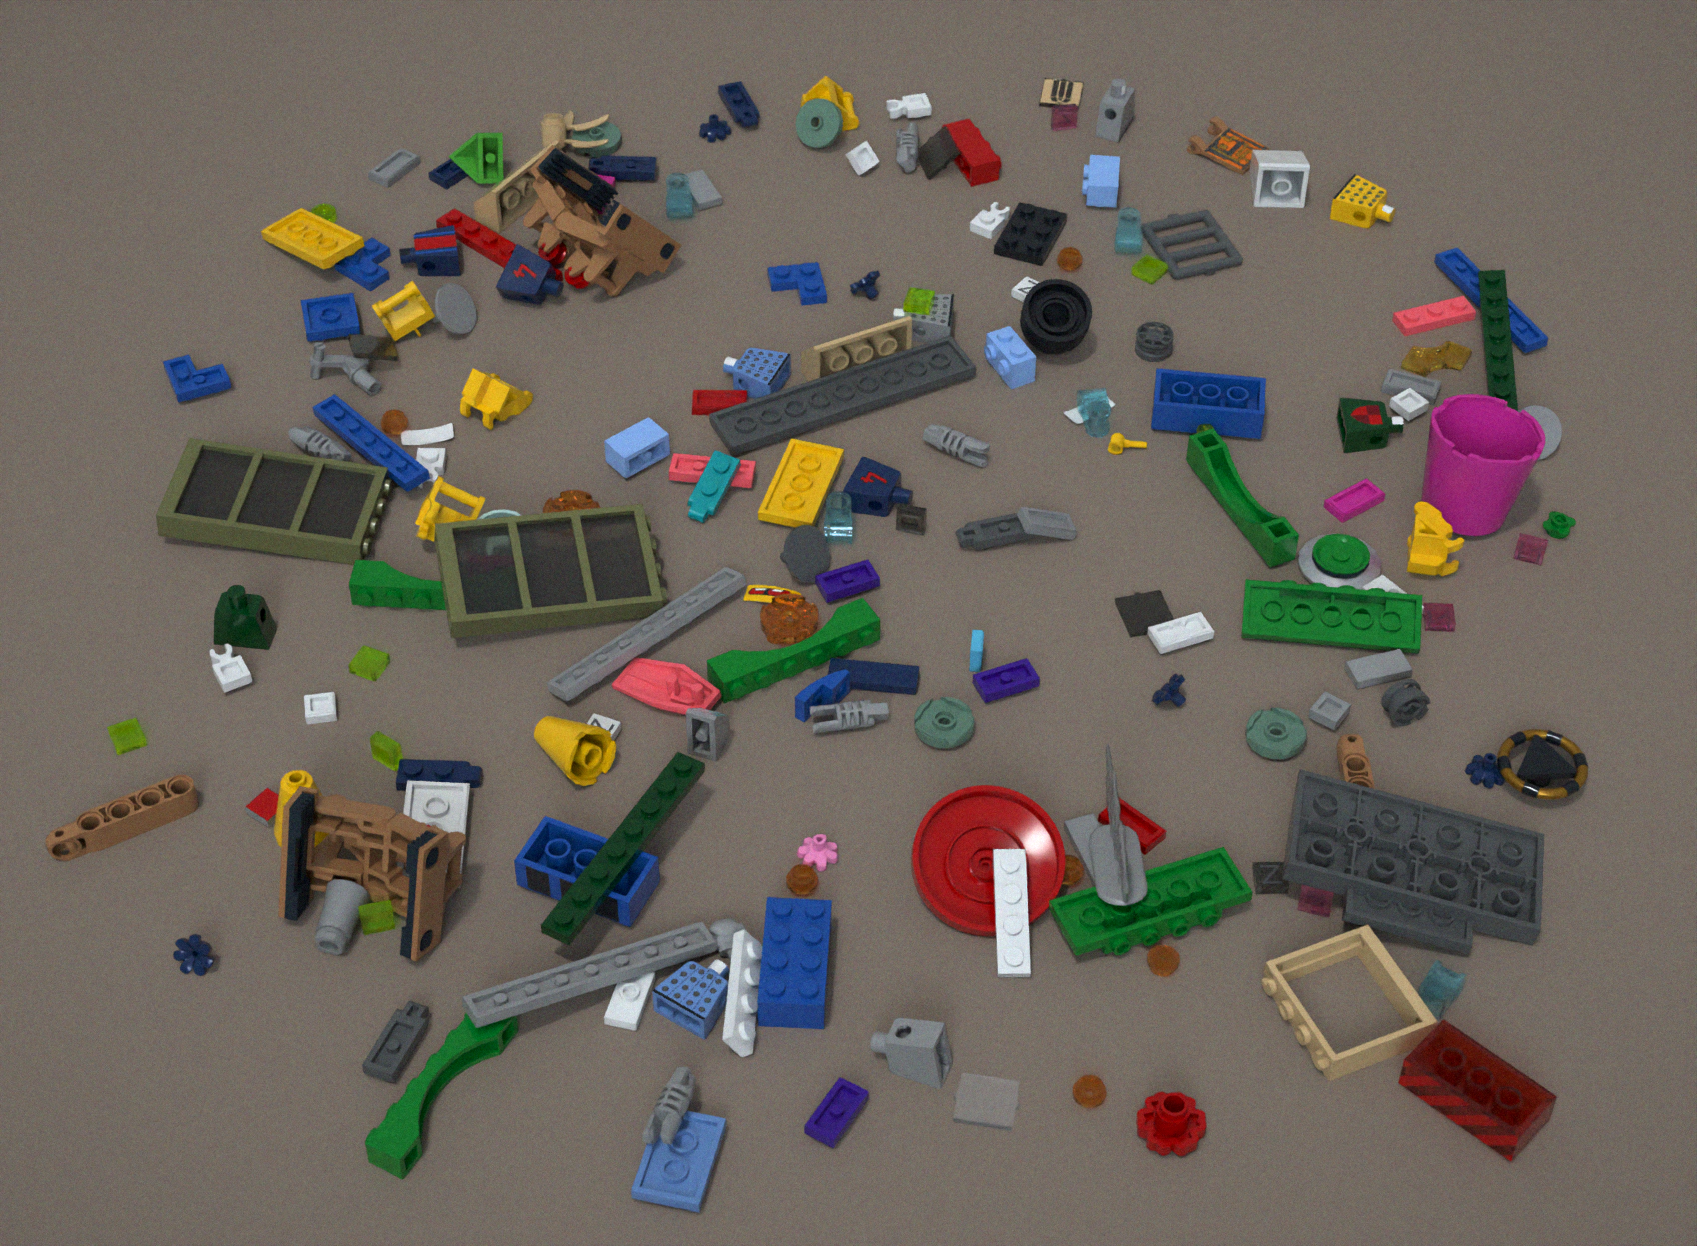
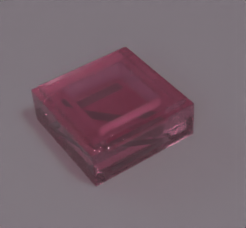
M1076 103L1052 106V131L1076 128L1078 113Z
M1520 533L1513 559L1541 566L1548 540Z
M1423 604L1425 631H1455L1456 621L1453 604Z
M1302 885L1297 910L1329 917L1334 893Z

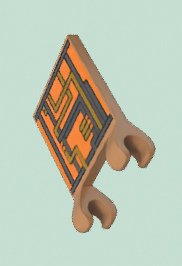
M1217 116L1209 120V123L1213 125H1210L1207 131L1211 135L1218 136L1206 145L1199 136L1193 135L1189 138V142L1193 144L1187 147L1189 153L1202 154L1241 175H1244L1250 169L1252 150H1269L1265 145L1227 127L1222 119Z

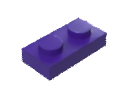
M867 559L815 575V584L825 601L831 602L879 587L880 577Z
M1025 658L974 674L973 684L983 701L987 703L1039 687L1040 677L1029 660Z
M839 1077L804 1125V1134L834 1148L869 1100V1091Z

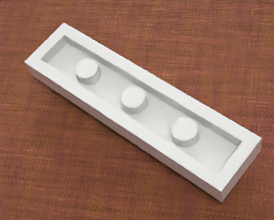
M993 849L997 978L1030 977L1026 849Z
M745 929L735 932L733 936L722 1039L741 1057L753 1054L762 957L761 943L755 940Z

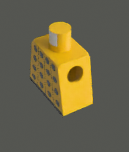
M1354 174L1333 198L1330 219L1368 229L1378 218L1390 223L1396 209L1386 205L1388 193L1385 189Z

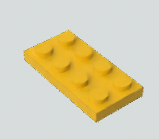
M303 208L294 211L261 230L263 240L324 270L333 267L338 261L355 254L357 250L365 246L363 237Z
M791 438L758 510V520L794 528L801 525H811L814 527L844 459V449Z

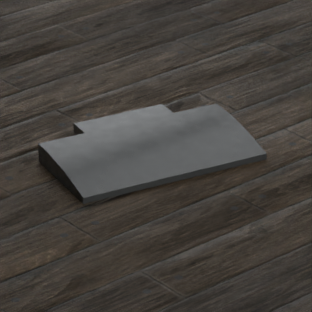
M1300 769L1292 804L1282 879L1343 895L1342 920L1361 926L1368 924L1370 928L1466 954L1469 953L1472 947L1473 930L1532 946L1541 931L1544 834Z

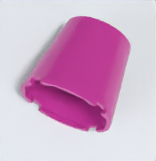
M1463 394L1446 398L1442 405L1433 409L1430 418L1421 501L1427 502L1439 510L1443 519L1452 526L1454 533L1481 536L1497 531L1503 525L1543 451L1545 433L1541 425L1525 410L1519 413L1507 407L1508 401L1486 395Z

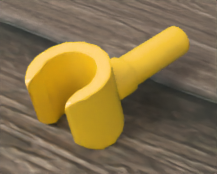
M1115 433L1111 436L1108 452L1118 455L1123 452L1124 448H1147V442L1127 440L1121 433Z

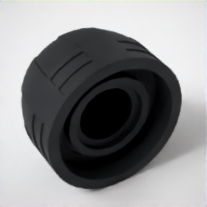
M1049 279L1036 284L1027 293L1021 311L1020 325L1024 337L1038 351L1046 354H1060L1073 350L1083 341L1092 319L1091 302L1079 286L1067 280Z

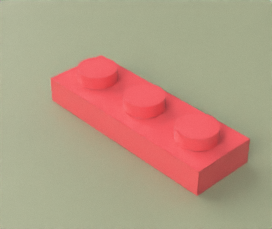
M1464 296L1394 312L1392 321L1405 337L1475 320L1476 311Z
M673 453L669 468V480L698 483L711 457ZM740 460L741 466L730 486L752 488L756 472V461Z

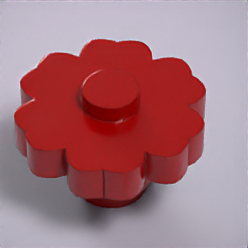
M1157 1092L1154 1096L1147 1097L1144 1108L1137 1112V1135L1147 1139L1146 1146L1149 1150L1156 1151L1162 1156H1166L1172 1151L1178 1156H1184L1188 1152L1195 1151L1198 1147L1199 1139L1205 1136L1206 1114L1200 1109H1195V1099L1181 1092L1167 1094L1165 1092Z

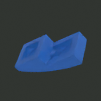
M844 669L829 674L813 682L795 696V718L805 723L811 717L809 707L839 704L850 693V672Z

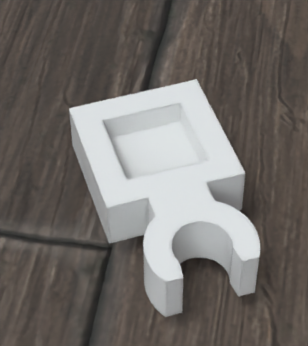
M926 93L902 96V101L888 100L886 106L887 111H890V118H899L905 114L907 118H920L931 115L932 111Z
M994 202L991 205L990 212L982 210L970 222V231L992 239L1004 227L1005 220L1009 218L1010 207L1007 206L1004 210H998L999 203Z
M418 448L416 461L428 470L430 479L427 481H432L433 484L438 475H444L446 448ZM423 483L418 485V487L423 488Z
M225 644L226 653L222 655L216 654L214 649L210 650L213 673L224 693L252 683L251 673L241 655L234 657L230 644Z

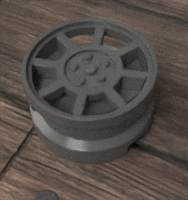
M1147 322L1139 326L1135 342V353L1137 356L1148 362H1161L1165 360L1166 356L1170 357L1174 337L1172 329L1160 322Z
M1405 679L1395 683L1384 693L1381 699L1382 707L1385 711L1389 712L1391 720L1397 726L1411 725L1410 720L1414 718L1420 720L1429 710L1427 704H1431L1425 692L1421 691L1420 685L1413 679Z

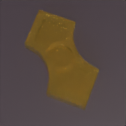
M1448 340L1442 345L1432 348L1413 346L1403 359L1401 369L1423 377L1441 369H1452L1461 372L1471 358L1472 349Z

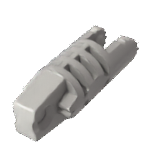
M915 122L909 123L905 132L902 129L896 130L897 163L907 173L915 170L918 158V126Z
M930 424L925 428L923 439L935 445L939 450L946 451L948 454L979 467H986L988 458L981 455V453L989 452L990 444L943 425Z
M306 426L302 429L301 427H292L288 431L291 441L313 457L347 462L351 458V454L344 447L319 430Z
M870 700L809 707L811 716L833 715V720L813 724L814 733L870 727L875 725V721L886 720L889 715L887 702L871 703Z
M677 1067L668 1083L663 1087L662 1093L643 1132L642 1138L645 1143L654 1144L661 1135L664 1144H672L695 1090L696 1079L689 1067Z

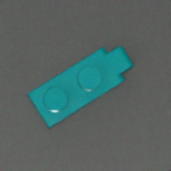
M716 450L714 451L688 500L687 506L690 509L687 516L689 518L704 523L709 514L715 515L741 466L740 459Z

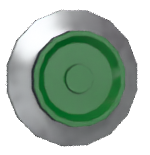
M1338 533L1319 535L1307 541L1299 551L1298 566L1303 577L1310 583H1323L1327 587L1338 588L1343 585H1349L1362 590L1363 586L1378 578L1381 573V560L1376 550L1365 541L1351 535Z

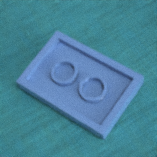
M686 1111L672 1144H664L661 1135L656 1140V1143H647L631 1189L632 1199L700 1212L726 1129V1118Z

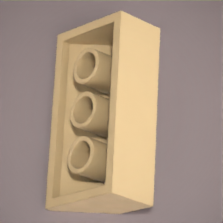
M555 140L536 152L483 196L478 198L474 202L475 221L500 234L532 208L539 196L532 186L535 176L530 169L552 145L560 149L559 142Z
M910 316L801 351V372L809 382L911 349L912 318Z

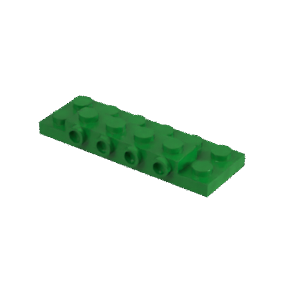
M1246 579L1241 638L1383 651L1401 649L1405 653L1419 654L1423 595L1385 592L1381 588L1361 590L1349 585H1343L1338 588L1327 587L1323 583L1305 585L1297 584V582L1292 580L1271 582Z
M1220 847L1146 870L1147 894L1135 904L1122 906L1107 903L1099 898L1094 886L1049 900V910L1075 956L1099 948L1102 949L1104 955L1112 952L1115 955H1123L1134 945L1143 943L1145 946H1151L1156 944L1162 936L1168 934L1180 937L1186 934L1191 927L1200 924L1205 928L1211 927L1222 917L1223 909L1251 901L1253 892L1225 848Z

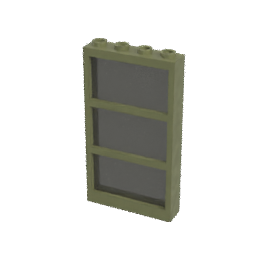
M189 438L156 513L158 535L354 565L355 560H363L365 555L370 554L372 546L371 537L377 534L379 526L378 517L379 515H384L386 507L385 498L391 495L393 482L388 479L387 467Z
M643 504L435 524L434 542L450 637L458 638L647 618L660 610L662 605L667 603L665 587H660L661 566L660 563H655L654 556H656V543L654 538L650 539L651 519L649 515H645Z

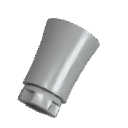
M343 879L328 882L321 916L315 931L314 941L316 942L315 947L318 950L333 955H340L344 952L346 944L350 942L354 928L370 900V894L364 887Z

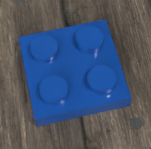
M353 293L301 300L307 342L361 334Z

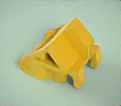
M826 75L806 94H802L800 107L807 101L815 98L827 99L833 102L842 114V131L853 130L859 126V119L855 115L853 108L854 98L852 93L843 92V88Z
M413 280L405 285L403 290L385 301L380 300L371 305L394 341L413 330L420 337L421 334L417 328L436 317ZM408 300L409 304L396 312L393 310L394 307Z
M473 368L462 391L463 397L460 399V413L469 418L471 406L482 411L483 426L491 430L494 427V418L501 422L511 415L522 413L531 404L533 394L527 390L522 391L500 380V376L495 373L489 374Z
M438 476L423 501L415 524L420 526L416 537L422 540L429 539L434 542L435 524L476 520L485 502V497L479 496L478 498L444 482V478ZM440 492L472 507L471 512L466 516L436 502L437 493ZM455 541V548L457 543L462 545L464 541Z
M1417 502L1414 506L1415 520L1412 534L1407 539V546L1409 547L1407 572L1434 576L1437 574L1445 576L1456 572L1459 561L1453 560L1450 563H1446L1449 553L1463 548L1464 539L1459 537L1456 540H1449L1452 537L1453 529L1443 519L1441 512L1427 502Z

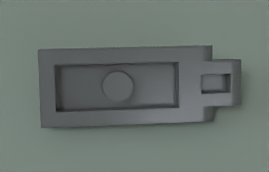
M1017 513L969 522L964 528L958 529L955 533L962 548L973 547L976 550L1034 539L1036 536L1025 533Z
M408 1001L403 1010H395L363 1062V1073L391 1083L395 1082L427 1029L429 1020L426 1018L429 1011L428 1006Z

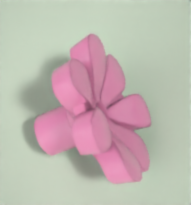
M818 834L813 838L807 837L804 839L803 846H800L797 850V856L804 858L802 862L804 866L811 867L816 863L818 871H825L827 869V862L835 864L838 861V848L836 843L827 842L826 835Z

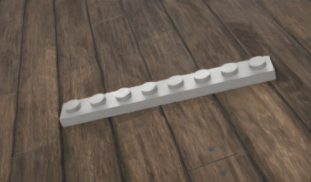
M728 567L721 569L548 681L549 692L565 701L576 698L593 684L599 683L616 669L622 668L639 654L645 653L659 641L668 638L682 626L691 623L694 618L705 611L711 610L717 603L734 595L737 590L747 585L745 576Z
M701 921L463 996L462 1006L474 1026L478 1028L715 952L717 941Z

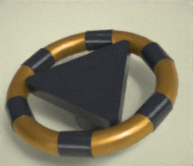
M1530 729L1519 731L1502 743L1497 755L1500 774L1509 785L1522 794L1536 799L1554 800L1566 798L1579 791L1588 776V763L1581 749L1564 735L1550 730ZM1531 741L1516 776L1512 771L1509 760L1510 752L1513 748L1524 742ZM1548 743L1566 750L1572 756L1576 769ZM1574 778L1558 788H1541L1548 786L1551 779Z

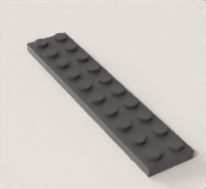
M948 336L710 413L709 422L730 453L735 455L976 375V366L953 337Z

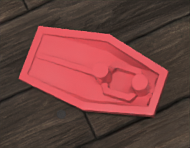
M637 657L629 663L612 683V688L659 710L680 715H686L688 708L711 710L721 698V691L685 664Z

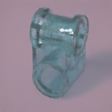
M682 173L668 175L666 178L667 218L693 217L692 195L690 194L688 177Z
M1131 207L1122 208L1118 212V227L1115 231V252L1141 254L1143 244L1141 214L1137 209Z
M1106 388L1078 390L1077 408L1082 417L1086 433L1097 438L1106 436L1110 430L1108 418L1111 415Z
M836 491L830 493L826 498L824 537L827 543L829 541H847L848 544H852L851 497L845 492Z
M1436 960L1431 966L1426 978L1420 984L1418 995L1437 1021L1442 1019L1452 1002L1460 995L1466 983L1467 974L1462 972L1459 975L1442 966V962Z

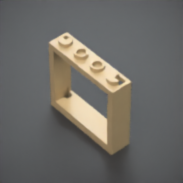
M1368 924L1265 963L1263 979H1261L1265 993L1273 997L1278 1005L1280 1015L1284 1020L1289 1021L1295 1030L1298 1042L1306 1046L1312 1055L1315 1067L1319 1071L1322 1070L1328 1081L1433 1042L1438 1021ZM1358 956L1408 1027L1335 1054L1287 982Z

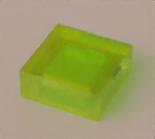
M1146 254L1132 266L1131 275L1153 285L1167 273L1168 264Z
M909 287L903 303V312L929 316L935 300V291Z
M363 645L348 664L349 673L376 682L389 665L390 656L388 653Z
M136 717L107 727L117 756L147 746L145 736Z
M377 731L369 738L372 757L396 772L400 759H403L401 744Z
M391 900L358 906L363 936L396 929Z

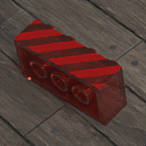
M1444 1019L1404 1059L1398 1081L1400 1085L1510 1162L1548 1123L1557 1100L1555 1094Z

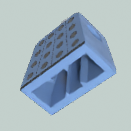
M748 348L740 360L727 357L724 361L723 372L733 375L734 390H747L748 397L757 399L782 389L791 375V354Z
M714 960L707 969L694 961H688L652 991L654 1011L705 1040L726 1006L728 982L724 978L729 974V968L720 960Z

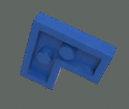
M374 238L365 241V246L357 250L355 254L345 257L334 265L336 271L370 292L390 279L389 271L378 265L391 256L390 248Z
M818 262L767 268L771 292L797 289L801 306L827 303V293Z
M190 355L163 361L164 370L178 403L231 388L230 379L223 364L196 371Z

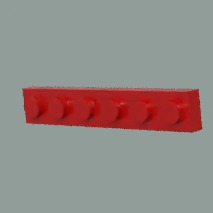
M455 208L436 220L437 228L454 225L456 240L505 269L516 244ZM553 267L556 271L555 280L563 281V273Z

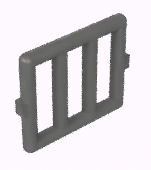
M1208 210L1184 215L1175 213L1168 215L1166 219L1144 223L1140 227L1141 232L1174 279L1202 273L1207 276L1215 274V270L1237 266L1243 262L1240 253ZM1204 221L1207 227L1159 238L1154 233L1155 231ZM1209 236H1215L1218 241L1170 253L1165 248V246ZM1225 251L1229 256L1179 268L1175 263Z

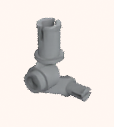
M316 342L314 344V351L309 359L311 365L310 377L312 376L313 379L321 378L322 367H342L344 372L349 375V381L352 384L359 385L369 396H374L380 391L382 383L368 373L369 361L365 354L324 355L326 348L324 343Z

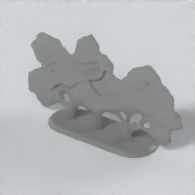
M1107 744L1105 750L1107 770L1105 783L1110 824L1103 825L1093 831L1089 838V848L1095 887L1099 898L1113 905L1125 906L1142 900L1147 894L1148 886L1139 837L1133 829L1123 825L1119 818L1120 801L1117 793L1116 772L1113 770L1110 747Z

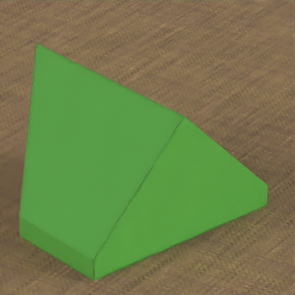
M476 133L448 157L478 184L499 183L503 180V133Z

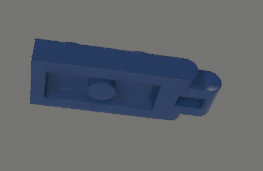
M741 81L718 86V94L735 123L740 122L743 128L758 125L759 111Z
M604 155L600 158L590 159L588 169L597 175L615 177V180H655L657 158Z
M400 759L396 777L397 791H406L407 780L470 783V788H478L481 784L483 770L479 766H471L467 761Z

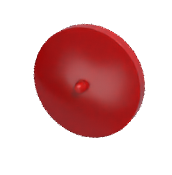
M978 785L950 793L939 800L926 813L913 841L911 871L920 897L931 912L940 920L967 934L996 937L993 849H1026L1029 926L1034 924L1048 911L1049 900L1056 898L1063 882L1066 862L1065 850L1055 823L1035 801L1009 788Z

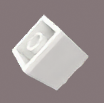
M1252 150L1250 179L1254 207L1304 208L1310 164L1302 151Z

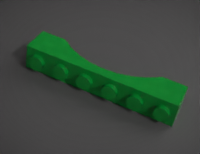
M1214 428L1190 435L1186 461L1269 567L1295 560L1299 534L1284 516L1270 513L1253 498L1236 470L1228 446Z
M355 560L349 581L352 605L446 610L441 581L420 579L406 575L392 568L384 561ZM498 568L484 575L461 580L466 611L497 612L522 609L516 571L513 568ZM525 569L530 594L529 571Z
M860 598L838 607L832 618L822 629L797 644L769 651L731 650L708 659L707 681L721 691L720 699L725 704L788 677H793L800 672L820 666L830 661L831 658L844 656L849 652L879 641L881 620L864 598Z
M465 1013L464 1019L459 1026L448 1033L445 1043L440 1050L429 1057L420 1075L409 1082L400 1100L389 1107L386 1117L380 1125L369 1132L365 1141L369 1163L403 1180L423 1155L422 1135L424 1122L431 1105L439 1093L452 1079L466 1069L486 1059L501 1055L519 1031L517 1015L476 1028L468 1014Z

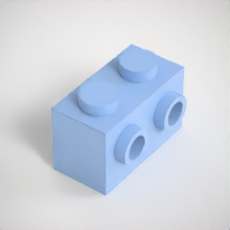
M1090 155L1089 165L1084 164L1082 195H1087V206L1116 208L1120 157Z
M1011 326L987 333L986 345L984 346L985 358L1010 389L1035 382L1036 356Z
M649 417L604 441L606 462L625 479L670 455L669 434Z

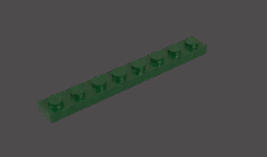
M1505 270L1478 271L1488 396L1508 401L1507 407L1518 411Z
M680 752L675 754L541 924V932L570 946L705 772V763Z

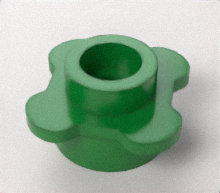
M1552 511L1549 513V519L1544 521L1542 526L1549 536L1563 539L1570 534V528L1575 526L1576 521L1574 518L1568 517L1563 513Z

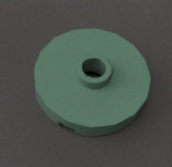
M815 98L807 101L797 114V134L802 142L810 147L825 148L831 146L842 132L843 118L841 111L833 102L827 99ZM819 119V125L816 127V120Z
M604 122L599 126L583 131L574 130L572 134V140L577 141L608 139L609 142L598 147H574L578 153L584 155V152L589 153L590 157L596 158L614 153L622 142L620 129L609 122Z
M940 697V700L933 701L932 698L921 704L914 715L915 732L920 740L929 746L954 748L969 740L974 731L975 721L972 710L959 699Z
M1271 708V711L1263 712V709L1256 711L1249 717L1245 736L1248 745L1259 755L1270 759H1287L1296 756L1303 749L1307 730L1303 726L1304 722L1293 712L1282 708Z

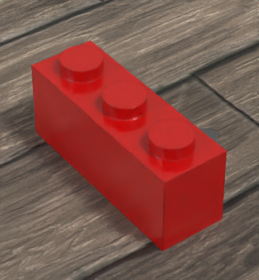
M970 119L942 125L941 145L971 187L999 180V169L1002 167L999 155L994 153L990 143L985 141L979 128L975 127Z

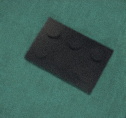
M1019 202L994 246V254L1043 266L1067 222V214Z

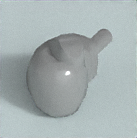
M733 918L716 920L709 928V932L717 941L716 950L719 951L721 957H729L730 962L734 933L746 930L742 923H737Z

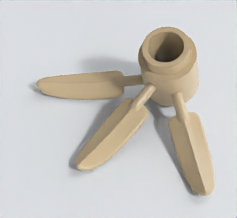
M569 111L564 117L559 113L545 114L543 121H541L542 146L546 147L555 140L559 142L560 150L567 144H572V147L592 148L604 145L609 142L608 139L598 141L567 139L566 131L574 129L576 131H583L594 128L606 122L609 115L607 114L587 123L572 125L574 121L572 111Z

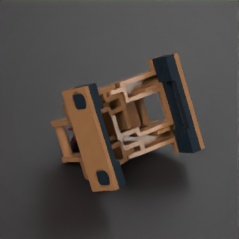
M552 145L530 169L535 176L532 186L539 198L523 219L524 226L529 229L534 228L541 233L537 245L539 257L548 261L553 266L561 262L564 263L568 259L564 266V276L567 283L577 289H583L595 283L605 289L606 293L612 297H616L636 272L649 276L657 270L664 274L681 244L624 205L615 201L613 195L617 196L619 193L611 184ZM611 198L614 205H609L611 209L610 211L606 210L607 216L603 215L604 221L597 218L599 213L596 209L602 212V207L606 208V203L610 204L611 201L609 199ZM550 215L553 224L543 223L542 220ZM613 262L617 265L609 280L606 278L609 274L606 268Z
M300 786L283 806L278 917L297 921L298 917L306 909V906L309 905V902L313 900L314 890L326 892L328 882L336 879L352 881L368 891L371 901L407 918L406 927L403 926L401 931L400 955L417 962L440 943L445 903L455 890L462 885L463 876L460 874L462 847L466 844V836L461 832L448 833L437 828L436 825L430 826L424 822L420 823L401 812L396 815V811L388 806L351 801L339 794H333L329 797L319 796L318 789ZM315 831L329 833L315 847ZM343 846L350 850L359 861L338 858ZM396 861L404 863L406 873L410 874L409 878L403 875V868L394 864Z

